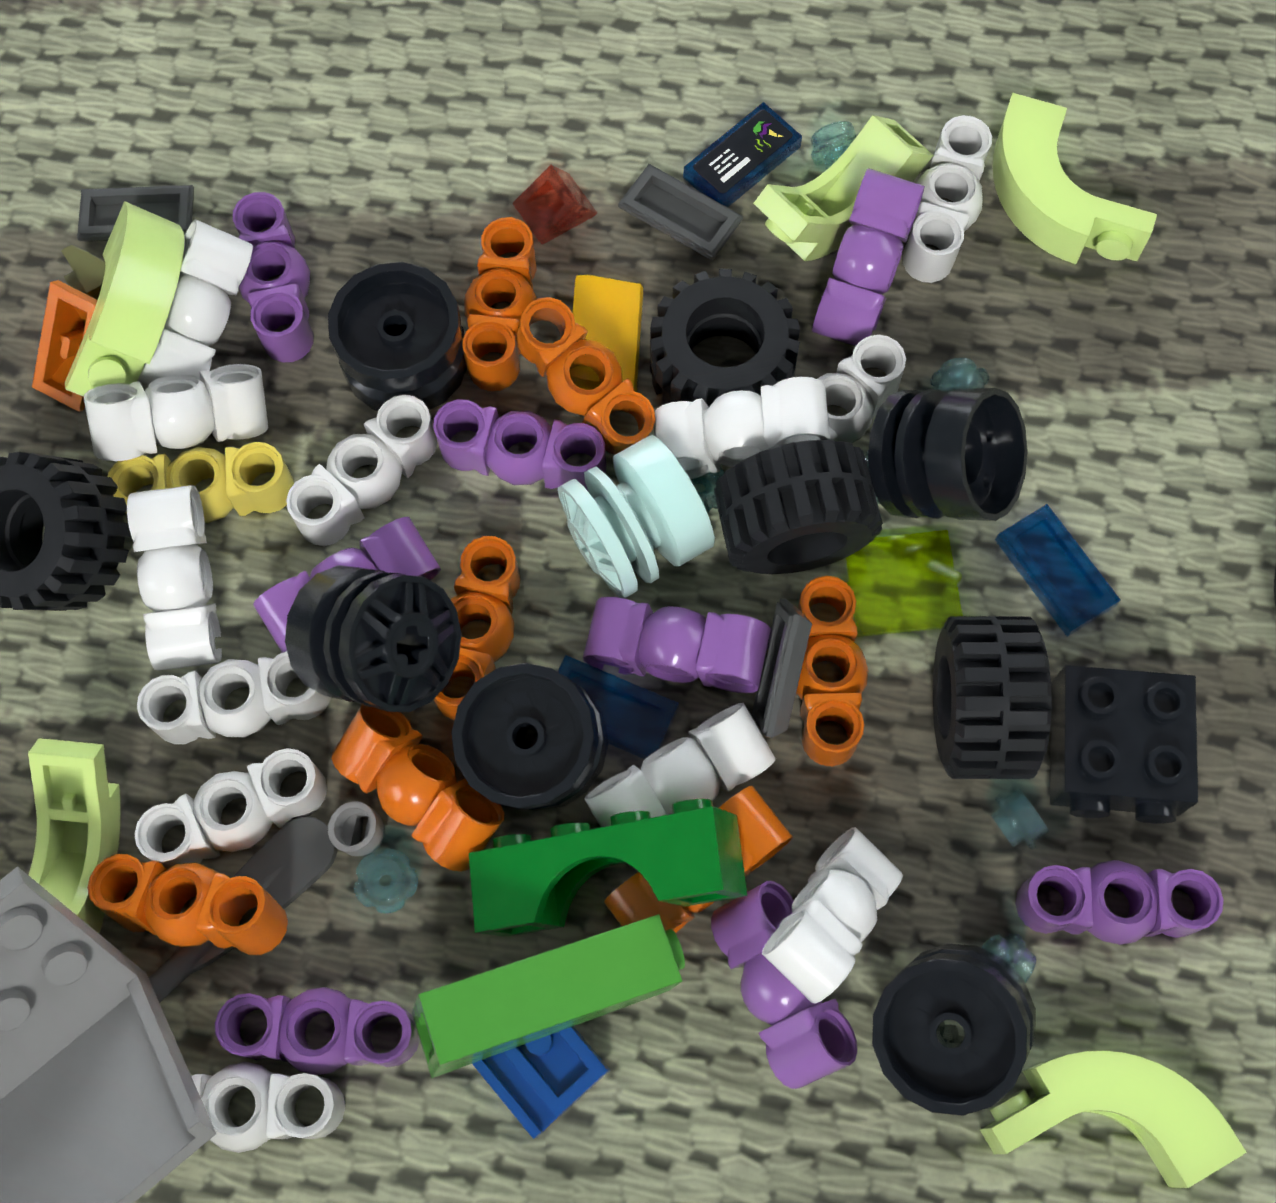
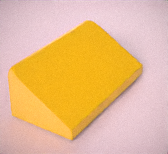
M576 275L572 312L575 323L585 327L588 331L585 339L597 341L614 352L621 366L623 381L628 378L632 382L634 390L637 391L643 286L639 283L593 275ZM576 366L570 369V378L579 388L591 390L600 386L598 375L590 367Z

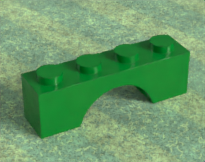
M690 799L672 804L673 814L651 818L648 811H629L612 815L610 817L611 826L591 830L588 823H567L552 827L551 837L532 841L531 835L528 834L496 837L492 840V849L469 853L475 933L505 937L562 928L565 926L573 898L581 886L602 869L628 863L643 875L658 901L685 907L748 896L737 815L714 807L710 799Z

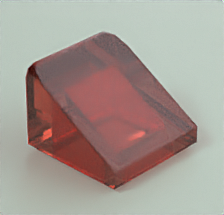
M550 165L512 203L542 245L598 214L571 175L553 165Z

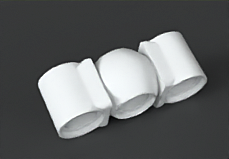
M962 115L954 117L945 124L941 131L930 169H927L916 182L925 186L903 253V265L912 278L921 282L932 283L940 281L950 273L964 240L965 230L977 220L982 211V185L979 181L984 171V162L992 144V135L989 127L982 120L973 116ZM941 198H947L953 202H947ZM925 244L934 245L938 247L940 251L932 250L926 247Z
M195 219L192 221L184 235L182 267L167 321L150 365L145 363L138 381L149 385L154 380L169 375H189L200 380V371H210L212 357L215 355L216 350L209 346L219 340L227 324L231 310V301L228 295H237L239 285L250 263L253 250L251 243Z
M883 335L868 336L857 344L851 357L839 362L836 373H826L817 378L825 384L827 406L837 405L848 412L847 415L834 416L828 413L830 440L854 443L859 440L871 425L872 418L876 416L880 406L890 395L897 393L905 368L906 356L904 349L896 340ZM870 367L879 368L887 376L873 377L867 374L864 369Z
M233 364L218 367L211 371H200V380L189 375L161 377L151 382L145 391L139 381L132 382L131 384H107L87 391L84 394V403L94 455L98 459L105 461H124L137 458L145 453H157L156 443L169 449H184L203 443L211 433L217 442L226 439H249L265 433L268 430V420L261 369L249 364Z
M793 377L779 381L773 386H761V395L743 390L722 394L715 399L710 407L702 398L696 399L693 402L678 401L667 403L655 410L654 436L661 440L673 453L690 479L701 477L708 472H720V463L732 467L754 454L776 446L799 441L830 440L825 384L821 380L812 377Z
M410 395L394 396L387 400L378 410L377 417L369 419L364 423L367 434H353L338 442L328 456L326 469L318 464L310 476H305L294 483L286 499L287 509L307 541L314 545L326 546L335 544L343 539L351 525L359 523L364 519L361 509L376 508L391 500L400 485L401 475L403 474L409 478L417 465H421L431 458L436 450L437 439L429 409L423 401ZM416 426L420 428L411 437L399 438L395 436L404 427ZM361 466H377L374 472L367 477H352L355 470ZM322 504L332 505L328 514L322 518H308V514L316 506Z
M194 485L130 493L127 499V518L134 542L133 549L134 552L145 551L137 564L138 586L142 601L145 606L153 611L143 614L146 623V647L154 670L160 671L219 663L222 658V649H215V637H221L220 624L216 614V603L206 604L212 597L213 592L211 566L206 552L196 545L207 543L204 534L203 506L197 488Z
M286 651L278 654L274 659L267 657L258 658V665L247 660L228 659L211 667L203 678L196 671L188 672L181 678L174 675L159 676L148 682L138 696L137 710L144 723L162 739L172 744H187L195 741L198 737L216 738L215 732L226 737H247L262 730L271 719L276 725L285 724L291 719L309 720L319 716L327 708L331 697L324 696L311 688L298 697L286 696V689L289 683L298 677L290 665ZM238 688H250L249 696L243 705L233 710H225V701L232 691ZM186 700V708L178 719L171 722H163L164 712L172 702Z
M738 703L713 715L697 728L688 732L691 738L683 737L661 747L643 761L641 770L632 765L627 770L616 774L592 789L584 799L601 827L611 826L610 817L618 813L648 811L651 818L673 814L672 804L690 799H710L713 801L718 796L720 787L730 791L735 786L754 778L770 767L776 760L775 756L745 704Z
M288 748L275 751L266 757L263 763L248 765L249 773L231 771L214 775L199 788L194 799L188 794H184L173 804L164 803L147 810L137 822L135 830L136 845L144 856L153 861L160 862L167 869L175 864L201 863L203 859L216 858L221 856L219 850L235 852L252 848L267 835L273 823L277 827L282 828L292 818L308 816L318 810L326 797L327 785L325 777L312 760L301 751ZM298 771L306 772V785L302 791L295 796L281 797L280 787L285 777ZM246 798L247 806L241 819L233 824L223 825L221 814L226 804L233 799ZM184 825L186 833L181 845L174 851L163 853L161 844L166 832L174 826Z
M856 827L843 833L822 854L815 865L816 871L810 875L808 884L795 898L792 904V914L782 920L779 928L772 934L762 950V955L811 1003H818L825 999L848 976L855 964L854 956L862 948L861 942L869 935L878 920L877 910L886 905L889 897L903 878L902 872Z
M249 1062L228 1065L213 1076L206 1074L191 1076L216 1132V1135L210 1141L223 1150L240 1153L257 1149L270 1139H288L291 1137L317 1139L326 1137L336 1130L343 1119L345 1111L343 1093L337 1084L321 1076L307 1073L292 1076L271 1073L262 1065ZM316 1087L324 1097L325 1106L323 1114L317 1122L305 1127L296 1117V1101L303 1091ZM242 1088H248L255 1097V1111L247 1123L238 1127L229 1117V1103L237 1091Z

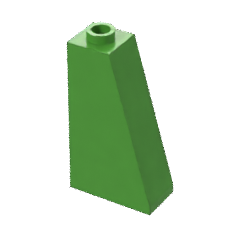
M658 914L418 994L412 1010V1016L431 1078L670 991L682 982L679 970L685 967L684 954L677 935L672 929H664Z

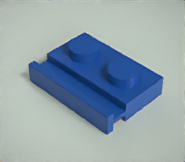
M574 1026L472 1063L533 1139L538 1138L547 1127L563 1115L610 1071Z

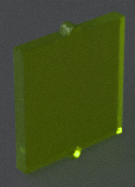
M948 530L875 537L868 545L845 558L848 576L847 584L854 591L856 599L854 621L857 626V637L943 628L949 616H963L957 585L962 579V574L959 571H955Z

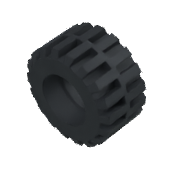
M719 269V277L709 278L707 271L694 274V284L689 286L682 280L673 287V299L666 296L662 298L657 306L658 317L652 318L650 327V373H652V385L656 395L663 393L662 405L678 401L693 402L696 399L702 398L710 407L715 399L722 394L743 390L761 395V386H773L779 381L794 377L800 345L798 341L800 328L798 319H791L793 307L788 299L784 298L777 301L778 288L770 282L765 283L762 287L757 285V275L744 272L742 278L731 277L732 269ZM731 336L748 344L756 355L738 366L717 367L699 359L692 349L699 342L709 337Z
M808 440L776 446L754 454L732 466L715 483L714 495L729 561L732 566H736L737 569L745 572L788 574L823 567L859 551L872 542L882 530L883 522L863 450L860 447H853L852 443L834 440Z
M25 452L9 453L8 458L0 457L1 608H13V610H79L86 608L87 602H98L106 595L104 585H115L120 577L117 566L119 563H126L129 550L124 548L125 537H131L129 524L124 523L123 514L127 512L124 498L113 496L118 486L111 477L102 476L101 468L94 464L83 463V460ZM43 526H44V527H45V532H44V539L42 540V533H43Z
M949 616L938 637L933 672L935 737L938 754L946 773L951 779L1034 778L1041 767L1047 751L1052 709L1049 660L1043 637L1036 622L1029 616Z

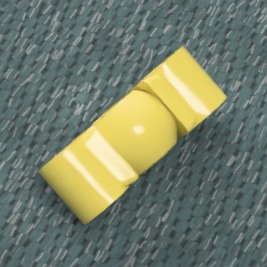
M262 442L249 443L240 449L232 446L225 447V455L215 449L196 447L181 452L172 462L165 453L158 454L151 459L141 455L137 458L116 462L108 472V477H111L118 486L113 496L124 498L126 506L130 493L137 492L141 487L149 484L153 485L151 490L189 485L196 486L201 480L213 478L214 480L211 485L199 492L205 523L225 518L233 508H235L239 516H246L253 511L259 513L280 511L287 505L288 492L294 485L293 477L281 454L275 447ZM274 472L273 477L267 483L259 486L251 485L260 474Z

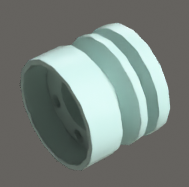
M654 435L647 436L613 456L614 469L619 482L617 486L596 466L584 472L588 491L576 479H572L558 487L559 499L567 516V525L578 549L592 570L603 578L609 588L619 598H626L638 591L635 573L645 583H652L659 579V568L653 549L656 548L674 566H681L714 546L715 536L700 496L673 453Z

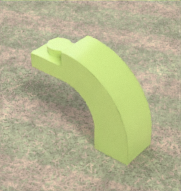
M1012 93L996 141L992 165L996 192L1011 221L1034 244L1046 252L1074 264H1077L1084 246L1095 249L1099 255L1106 259L1138 261L1152 234L1157 214L1093 196L1075 185L1062 169L1057 154V141L1067 108Z
M872 115L847 150L820 176L798 187L767 184L753 204L768 217L765 225L775 236L784 241L804 261L815 260L839 249L846 230L853 226L849 219L860 185L868 168L913 182L934 155L895 120Z
M124 201L103 252L105 274L101 291L86 333L64 383L66 390L84 396L87 391L98 386L116 383L131 384L138 381L145 363L150 365L167 321L182 267L185 239L180 225Z
M38 738L28 752L37 816L36 843L29 876L99 933L105 913L90 900L87 887L89 878L96 866L104 859L116 855L118 851L121 815L119 784L108 783L103 744Z
M1085 1051L1068 1054L1038 1063L1022 1071L1036 1097L1030 1099L1025 1089L1010 1095L989 1108L995 1121L980 1129L994 1154H1008L1075 1114L1081 1112L1100 1114L1119 1122L1139 1139L1168 1187L1189 1188L1247 1153L1220 1111L1192 1083L1159 1063L1140 1056L1113 1051Z

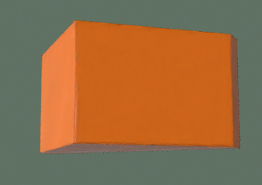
M56 280L50 282L32 388L81 412L85 408L84 396L66 390L64 383L92 318L97 299Z

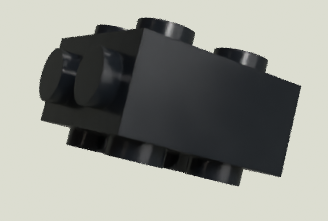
M1065 665L1051 682L1050 805L1070 807L1071 815L1082 818L1110 816V810L1135 812V820L1152 824L1175 822L1176 816L1181 815L1198 803L1196 676Z

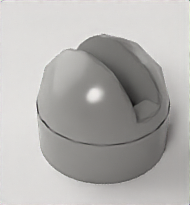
M352 801L341 805L332 814L328 824V836L334 847L348 855H369L380 847L385 837V825L376 810L362 802ZM364 817H369L364 840L359 843Z

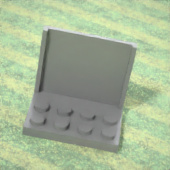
M17 866L0 880V1203H134L215 1136L216 1132L147 973Z

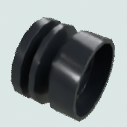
M997 388L957 389L950 393L938 389H929L924 392L902 390L892 394L877 411L870 431L868 464L878 502L890 515L902 518L924 517L939 519L946 516L958 520L997 521L1010 512L1018 500L1023 486L1028 454L1026 428L1019 406L1008 392Z
M338 565L317 573L299 590L287 615L285 645L293 670L305 686L318 693L348 702H358L361 705L375 707L387 712H411L432 702L449 683L459 660L462 633L456 607L445 590L426 577Z

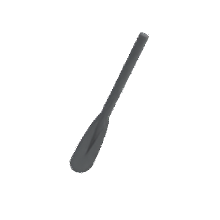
M299 817L285 824L233 877L247 876L256 880L285 909L328 871L335 861L337 848L331 843L328 836V826L324 822L314 817ZM257 906L249 909L242 916L239 926L253 918ZM209 940L200 946H177L173 955L148 977L159 1003L190 974L208 966L235 947L218 948Z

